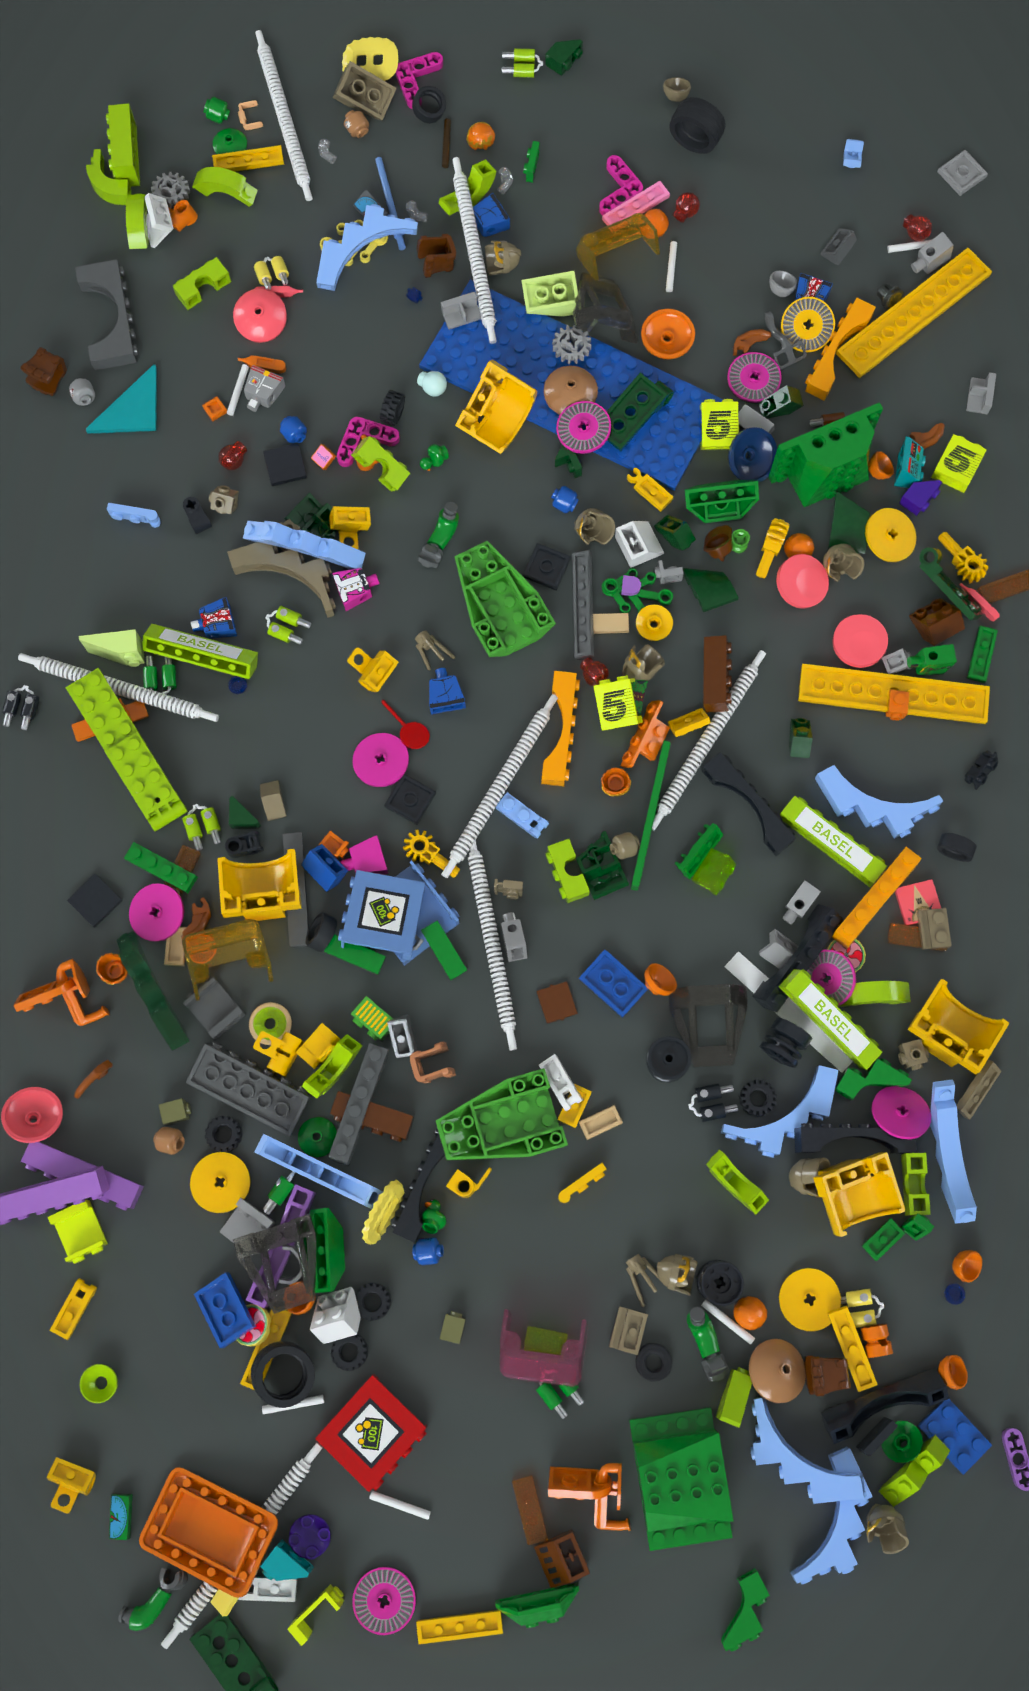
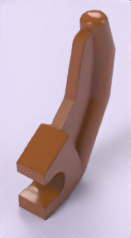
M755 329L738 336L733 346V356L737 355V350L739 349L743 351V354L748 353L754 343L768 340L771 337V332L764 329Z
M943 423L936 424L927 433L911 432L909 437L926 449L939 441L944 433L945 425Z
M204 897L200 899V902L203 904L201 908H198L195 903L192 904V923L182 932L181 938L183 941H186L194 933L203 932L211 918L209 904Z
M106 1060L98 1065L77 1087L74 1097L79 1099L91 1083L96 1079L100 1080L108 1073L107 1070L113 1064Z

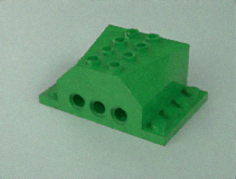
M880 402L779 444L768 477L771 484L783 482L788 477L803 507H807L825 498L828 500L835 497L836 491H843L845 493L854 486L868 481V462L875 433L874 429L883 410Z
M711 1407L630 1419L629 1423L649 1550L653 1551L733 1538L730 1522H734L720 1436L719 1432L714 1429Z

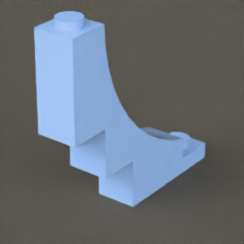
M952 1079L933 1082L930 1127L936 1140L935 1156L942 1172L941 1188L956 1224L975 1221L977 1207L972 1196L962 1157L957 1106L954 1101L955 1084Z

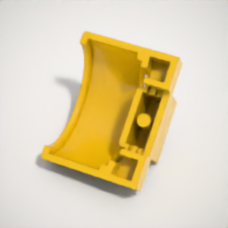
M490 360L480 377L481 380L467 407L462 411L455 426L501 454L511 444L523 426L535 402L537 390L507 372L508 369L494 360ZM484 415L485 417H484V418L482 419V421L479 423V422H478L479 416Z
M287 849V853L283 857L262 863H238L230 861L226 857L217 859L221 914L224 918L244 916L247 922L285 918L286 910L302 909L295 849Z
M941 979L921 1011L913 1019L908 1030L922 1039L923 1047H926L929 1053L950 1067L959 1063L974 1074H977L982 1070L1007 1029L1009 1022L1005 1019H991L970 1010L952 996L947 988L948 982Z
M879 1152L863 1159L846 1160L818 1171V1176L813 1177L818 1195L823 1199L835 1236L843 1237L847 1235V1232L843 1230L862 1221L905 1212V1206L887 1152Z

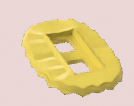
M369 37L353 40L343 52V72L350 61L357 65V57L366 56V65L360 67L380 79L387 81L396 73L398 49L394 42L388 38ZM375 55H383V63L381 65L373 64Z
M398 1180L390 1181L384 1187L383 1193L373 1203V1209L369 1212V1218L364 1222L362 1239L369 1245L376 1244L377 1241L381 1240V1236L386 1233V1228L390 1225L391 1219L395 1217V1212L399 1209L400 1202L403 1201L405 1192L403 1185Z

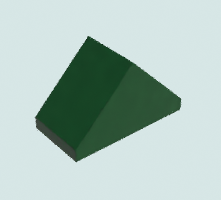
M233 796L229 798V826L231 829H259L261 827L259 821Z

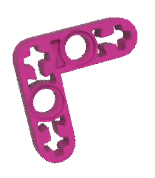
M432 52L398 63L396 78L409 108L412 109L413 99L411 95L414 94L415 96L419 90L415 78L440 70L443 67V56L440 53ZM417 64L424 66L422 69L415 68ZM401 70H404V72H406V77H404ZM406 83L413 84V87L405 88L404 85ZM422 97L419 101L420 106L422 105Z
M612 155L607 159L606 168L621 188L600 201L599 212L602 216L643 191L641 181L617 155ZM622 174H627L629 176V179L622 180L620 176ZM618 196H624L626 200L620 202L616 198Z
M361 417L352 418L337 452L338 464L342 467L352 465L354 458L351 454L362 441L361 435L365 434L367 437H374L381 444L387 446H396L400 441L398 430ZM358 424H360L361 427H358V428H357V431H356L357 434H355V433H354V432H355V427H354V426H357ZM372 428L379 429L377 435H371L369 432ZM394 434L395 438L389 440L388 436ZM350 438L356 440V443L352 446L346 443ZM346 450H348V458L343 461L342 457H345Z

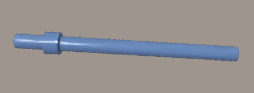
M377 157L375 161L390 215L397 216L383 160L381 157ZM404 234L394 235L399 250L406 248L403 239Z

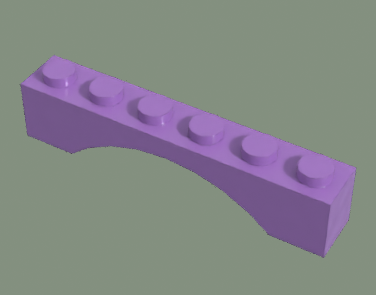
M295 1184L276 1236L251 1286L246 1301L262 1308H268L292 1252L290 1250H283L282 1246L295 1245L315 1198V1192Z

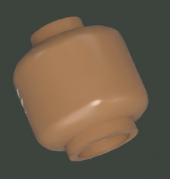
M351 110L345 115L344 126L352 137L362 138L368 133L369 122L361 111Z
M162 1127L155 1133L153 1141L156 1150L174 1155L182 1150L185 1138L178 1129Z

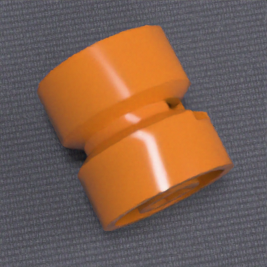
M887 1324L861 1328L863 1340L867 1341L865 1345L867 1358L893 1354L891 1341L887 1340L889 1336Z

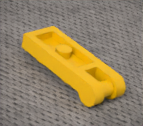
M599 1164L562 1190L558 1195L559 1201L567 1203L570 1200V1195L578 1191L580 1194L589 1187L587 1183L594 1179L597 1182L605 1176L603 1172L607 1170L604 1164Z
M78 1278L49 1331L69 1340L91 1298L94 1296L97 1287L92 1284L89 1286L85 1284L84 1280ZM80 1290L85 1293L83 1298L77 1296Z

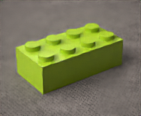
M130 104L108 105L109 113H106L107 124H109V128H107V136L110 140L108 152L111 155L109 168L113 170L114 179H128L130 187L140 186L137 125Z

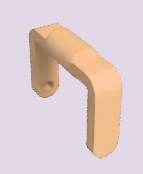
M256 100L238 105V116L244 130L263 127L262 122L246 124L247 120L243 109L257 106Z

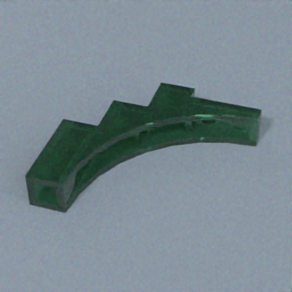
M132 931L123 934L117 939L121 962L133 979L135 988L147 1006L151 1019L173 1051L190 1042L187 1032L158 983L136 933Z

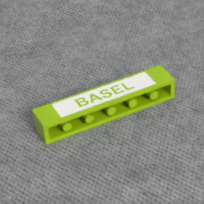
M151 624L143 635V651L245 679H250L257 668L258 652L156 624Z
M794 796L780 813L783 822L868 887H871L886 869L887 865L884 864L885 861L881 857L872 855L865 845H859L854 841L853 836L839 830L836 823L826 820L819 810L810 808L803 798Z
M794 969L778 987L859 1068L867 1070L882 1053L878 1048L879 1044L874 1039L868 1038L864 1034L866 1031L860 1025H855L851 1021L852 1017L846 1011H841L837 1007L839 1004L836 1000L825 995L824 988L817 983L815 984L807 971Z

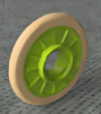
M273 1002L258 1006L252 1012L249 1019V1030L255 1040L261 1031L281 1040L285 1032L290 1033L292 1026L291 1016L287 1009ZM269 1018L274 1019L276 1022L275 1027L272 1029L265 1027V1022ZM264 1038L260 1043L271 1045V1040Z

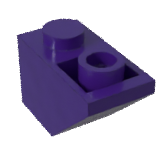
M942 481L914 482L903 495L899 504L916 516L921 511L925 512L931 504L929 503L930 499H935L941 492L939 488Z

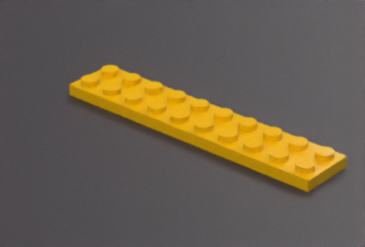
M969 248L965 249L836 351V355L861 378L991 276L992 271Z
M810 664L801 665L799 702L886 712L888 710L889 691L898 690L909 692L907 715L986 724L988 721L990 686Z

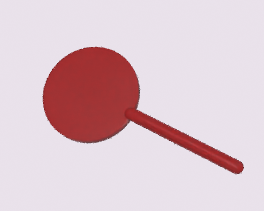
M385 700L381 701L403 726L400 730V740L406 747L420 749L427 745L430 734L423 724L418 722L406 724Z

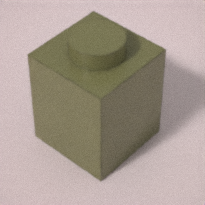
M182 1098L159 1104L162 1123L166 1126L190 1119L189 1102L186 1103V1100Z
M451 1311L450 1315H445L440 1335L441 1340L460 1344L466 1319L462 1318L463 1314Z

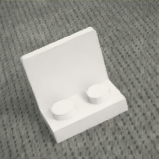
M148 193L145 196L148 209L147 230L150 245L152 248H155L174 228L166 198Z

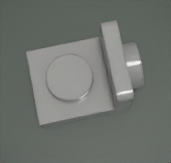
M659 560L657 567H655L656 578H659L660 584L679 582L683 579V569L676 566L664 569L662 560Z
M902 648L882 657L887 673L895 674L906 668L912 669L907 665V658L912 656L911 653Z

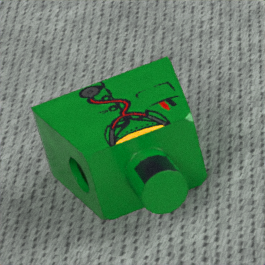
M953 644L926 647L921 649L915 656L907 658L908 667L916 668L918 675H941L957 662Z

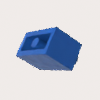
M323 844L310 850L301 863V866L326 892L339 885L348 872Z

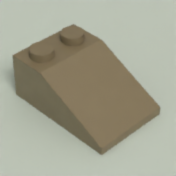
M350 61L344 69L332 98L350 108L382 121L396 91V87Z

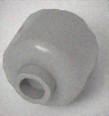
M78 378L70 384L69 392L75 404L85 406L93 402L95 391L89 380Z

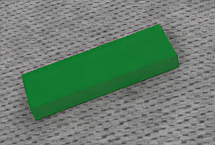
M981 625L978 627L967 679L982 683L986 682L998 630Z
M438 920L421 930L450 981L467 971Z
M337 935L333 936L329 945L324 950L327 954L379 975L386 956L360 945L345 943L344 948H341V941H338Z

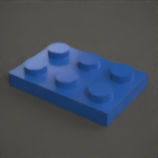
M606 950L579 977L580 981L622 1018L648 990L645 984Z
M225 1272L194 1293L219 1348H225L256 1327L230 1272Z
M950 1399L940 1402L917 1425L929 1439L936 1435L947 1446L950 1452L946 1458L963 1475L992 1446Z

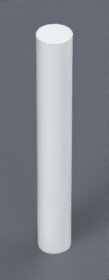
M931 240L889 245L887 251L892 253L921 249Z
M675 241L670 243L666 292L673 291L677 242Z
M245 364L241 367L227 410V414L231 416L234 415L248 373L249 366Z
M707 1299L704 1300L701 1305L746 1342L752 1344L755 1337Z
M324 1396L308 1397L297 1405L286 1408L265 1405L262 1406V1413L269 1414L324 1403Z
M375 1491L371 1492L369 1498L427 1520L431 1511Z

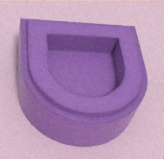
M623 575L621 595L634 596L638 594L641 589L640 580L635 576Z

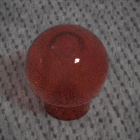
M690 192L681 194L676 201V210L672 215L681 223H684L687 218L693 217L700 208L698 197Z
M910 214L903 222V227L907 229L909 237L914 241H923L931 234L932 224L927 217H915Z
M236 441L233 445L223 447L218 456L222 467L227 470H236L241 467L247 448L239 441Z
M589 657L580 664L583 678L590 686L599 685V681L606 680L609 677L607 666L600 661H594Z

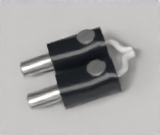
M23 685L22 688L7 691L2 713L5 714L3 726L9 727L12 716L15 717L17 715L22 696L17 691H23L24 689L31 694H26L20 714L23 717L21 729L27 730L30 720H34L40 698L28 689L29 686Z
M717 1083L695 1088V1095L691 1099L692 1102L688 1104L689 1109L693 1110L696 1116H701L702 1122L726 1118V1113L738 1111V1108H735L738 1107L737 1104L724 1107L723 1103L700 1107V1114L691 1106L694 1105L695 1097L698 1103L722 1098L721 1094L734 1091L733 1085L720 1087Z

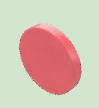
M798 554L790 557L781 564L777 572L776 582L778 591L782 598L791 606L801 609L810 608L820 603L827 594L829 587L827 572L824 566L810 555Z
M857 614L845 618L839 623L833 635V648L836 655L841 661L852 667L864 668L876 664L884 656L888 646L886 629L877 619L868 615Z

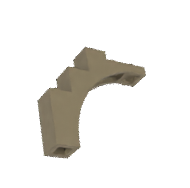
M260 542L227 552L235 575L250 571H274L294 577L307 585L320 598L327 618L334 616L333 609L336 606L333 598L329 599L327 594L330 592L327 582L330 581L329 574L332 572L329 563L325 564L323 559L319 558L305 563L302 553L298 554L297 551L293 550L278 553L276 546Z

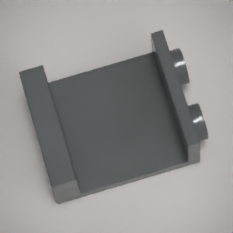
M208 978L201 983L199 990L193 991L185 997L186 1001L183 1004L204 1026L209 1035L214 1040H217L246 1014L215 978Z

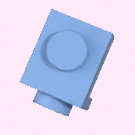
M846 140L843 166L848 168L861 167L864 141Z

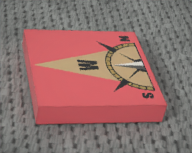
M932 879L899 887L895 891L905 926L918 923V910L941 908Z

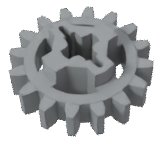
M169 172V175L162 173L163 177L157 176V181L152 182V194L166 198L167 205L170 208L181 200L189 199L190 188L188 181L185 180L184 176L179 177V173L172 175V172Z
M566 325V330L560 328V334L555 333V339L552 342L553 352H556V358L561 356V362L566 359L568 364L573 360L577 364L578 359L584 361V356H589L591 337H588L587 331L583 333L582 327L576 329V325H574L570 329Z

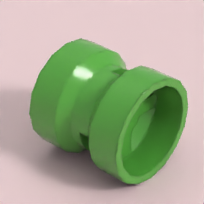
M737 529L732 533V551L742 553L747 549L750 535L746 530Z

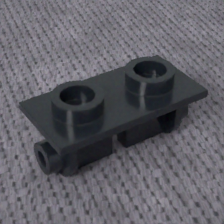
M988 750L982 752L975 762L980 768L972 766L965 775L966 778L964 780L968 784L973 782L975 790L980 785H983L989 773L997 768L999 763L997 752L993 754Z

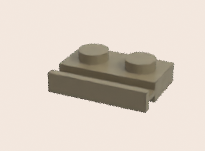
M495 879L494 893L498 895V892H502L503 896H507L508 899L516 900L518 897L523 896V882L504 880L502 883Z
M946 908L918 910L917 918L922 950L950 948L952 944Z
M619 1306L609 1347L638 1355L648 1314Z

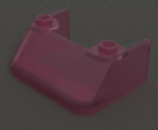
M504 1309L500 1338V1371L503 1376L510 1379L569 1387L578 1385L582 1379L588 1330L587 1320L582 1319L580 1340L566 1341L562 1346L561 1355L520 1350L521 1339L519 1335L510 1331L512 1315L508 1309Z

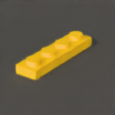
M281 145L212 155L214 167H221L234 172L284 165Z
M275 1305L272 1306L269 1313L271 1317L270 1333L264 1342L255 1347L240 1382L241 1385L253 1390L251 1368L255 1357L267 1345L281 1341L292 1315L291 1312ZM274 1357L265 1365L263 1371V1382L267 1376V1373L269 1371V1368Z
M847 1305L827 1312L844 1357L848 1360V1367L857 1391L861 1392L877 1386L878 1384Z
M499 1610L416 1621L418 1644L503 1634L501 1611Z

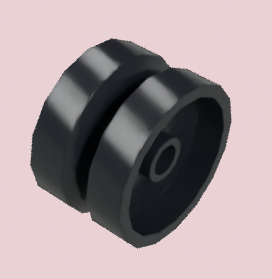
M666 1036L659 1038L652 1044L647 1053L646 1065L648 1071L655 1079L661 1082L670 1083L678 1081L686 1074L691 1065L689 1047L677 1037ZM665 1057H672L671 1062H667Z

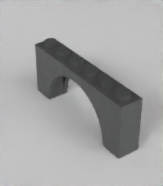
M117 259L75 267L77 281L82 292L91 291L104 294L111 298L118 306V319L112 332L100 342L88 346L90 362L94 370L137 363L136 355H139L137 345L133 342L136 339L134 329H131L133 318L132 314L128 312V308H131L129 298L125 295L128 292L126 281L123 282V277H125L124 267L119 265Z

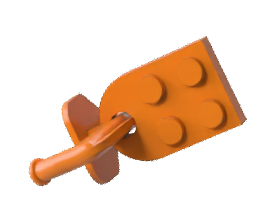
M74 959L65 961L58 966L56 981L20 994L14 1003L16 1012L21 1010L27 1012L33 1009L34 1005L42 1003V1005L53 1001L54 997L62 994L73 1020L78 1026H84L106 1015H110L105 1006H101V1009L85 1015L74 990L78 989L81 996L86 998L90 988L82 969ZM72 968L73 978L71 976L67 977L65 971Z
M607 1463L600 1470L550 1466L548 1497L556 1499L575 1498L576 1500L595 1499L594 1525L596 1528L601 1530L631 1531L628 1518L623 1521L606 1520L608 1495L617 1496V1510H620L622 1463ZM608 1473H618V1480L612 1482Z

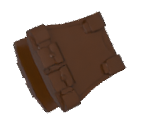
M442 234L441 237L420 236L416 250L419 259L425 258L423 266L425 278L431 277V274L437 272L452 271L456 258V249L452 237L448 234Z
M39 347L36 354L21 366V370L28 375L25 379L26 383L33 389L40 391V393L54 396L57 392L58 384L67 371L62 357L54 355L42 347Z
M805 1356V1382L810 1395L824 1396L836 1390L851 1388L847 1358Z

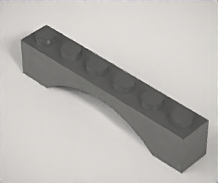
M371 1043L368 1045L328 1156L331 1161L346 1166L350 1165L366 1112L389 1056V1051L386 1048Z

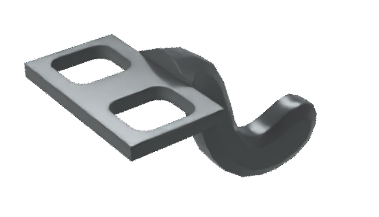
M766 312L764 316L767 328L772 336L781 342V349L773 353L775 362L780 370L806 358L807 354L802 340L795 343L789 341L776 327L772 312ZM800 344L803 355L795 358L793 347ZM785 352L788 361L780 366L777 356Z

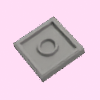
M966 150L938 169V173L959 196L984 180L988 175Z

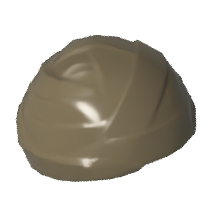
M679 77L669 78L665 80L663 85L665 95L674 102H681L686 99L691 90L690 82Z

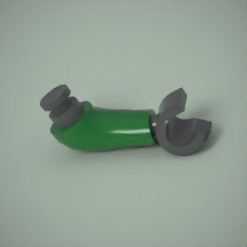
M447 502L444 509L440 511L436 527L417 559L427 568L438 567L443 556L442 550L451 540L457 529L459 519L457 513L458 506L453 502Z
M694 1307L687 1315V1324L694 1336L702 1359L707 1358L701 1362L709 1381H720L725 1378V1375L730 1370L723 1353L716 1354L720 1352L711 1319L702 1308Z
M161 1568L159 1581L162 1587H158L151 1598L142 1606L138 1605L130 1609L123 1606L119 1613L118 1621L120 1623L125 1622V1624L129 1625V1629L133 1631L148 1628L164 1609L172 1595L171 1590H180L186 1585L188 1580L187 1572L183 1570L178 1571L175 1574L174 1581L171 1583L169 1580L171 1569Z

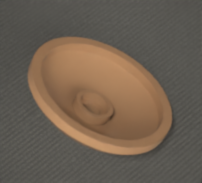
M563 366L554 370L544 384L545 401L557 414H561L565 408L576 402L590 401L595 403L598 395V387L594 377L587 370L578 366Z
M782 1339L766 1340L759 1344L751 1355L749 1362L750 1379L755 1390L764 1399L773 1403H785L793 1400L800 1394L806 1378L805 1365L801 1354L792 1344Z

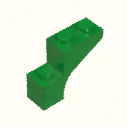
M877 1058L864 1077H862V1073L859 1070L847 1068L836 1084L834 1091L851 1101L863 1087H905L911 1083L912 1079L908 1077L909 1074L905 1071L892 1068L891 1063L883 1058L879 1060Z
M755 1568L737 1578L742 1591V1602L721 1637V1643L726 1651L730 1650L732 1652L742 1646V1642L748 1639L753 1641L760 1636V1632L764 1631L751 1606L754 1604L759 1606L767 1601L766 1598L770 1595Z

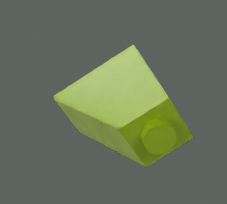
M738 1367L737 1371L731 1369L715 1416L719 1420L740 1428L752 1385L748 1370Z

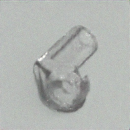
M321 139L318 143L319 155L331 164H334L337 156L329 152L330 141L328 139Z
M502 167L499 170L502 183L498 187V191L501 194H505L512 185L513 178L510 170L507 167Z
M411 200L406 203V210L411 219L427 222L428 213L420 212L415 201Z

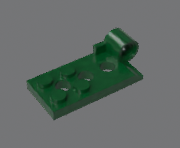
M639 373L607 410L611 421V433L607 441L619 451H622L651 416L671 400L674 391L660 380L654 384L642 373ZM643 394L648 398L645 402H639L637 400L638 396ZM633 408L636 413L633 416H628L625 413L626 410ZM617 422H622L624 424V427L620 430H616L614 428V424Z
M933 547L923 549L919 556L922 563L919 567L970 621L979 619L983 615L980 611L982 608L975 601L971 602L967 598L969 594L963 588L959 589L942 571L943 568L939 565L942 560L941 551ZM929 552H933L935 555V559L932 562L927 560Z
M217 1615L189 1639L225 1691H279L274 1678L229 1615ZM221 1636L224 1638L225 1646L223 1648L215 1646V1637ZM229 1654L236 1655L238 1659L237 1665L230 1666L227 1663L226 1659ZM247 1672L250 1675V1682L247 1684L241 1683L239 1680L240 1673Z

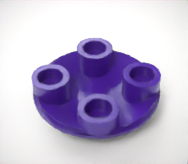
M312 1514L298 1518L289 1531V1545L299 1557L305 1559H315L322 1555L328 1548L331 1539L330 1528L326 1521Z

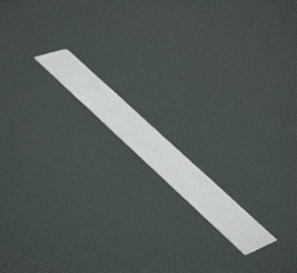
M739 951L724 966L753 993L756 992L763 981L766 982L769 979ZM789 997L778 1013L775 1012L781 1018L796 1024L810 1034L813 1038L810 1044L840 1072L843 1073L853 1062Z

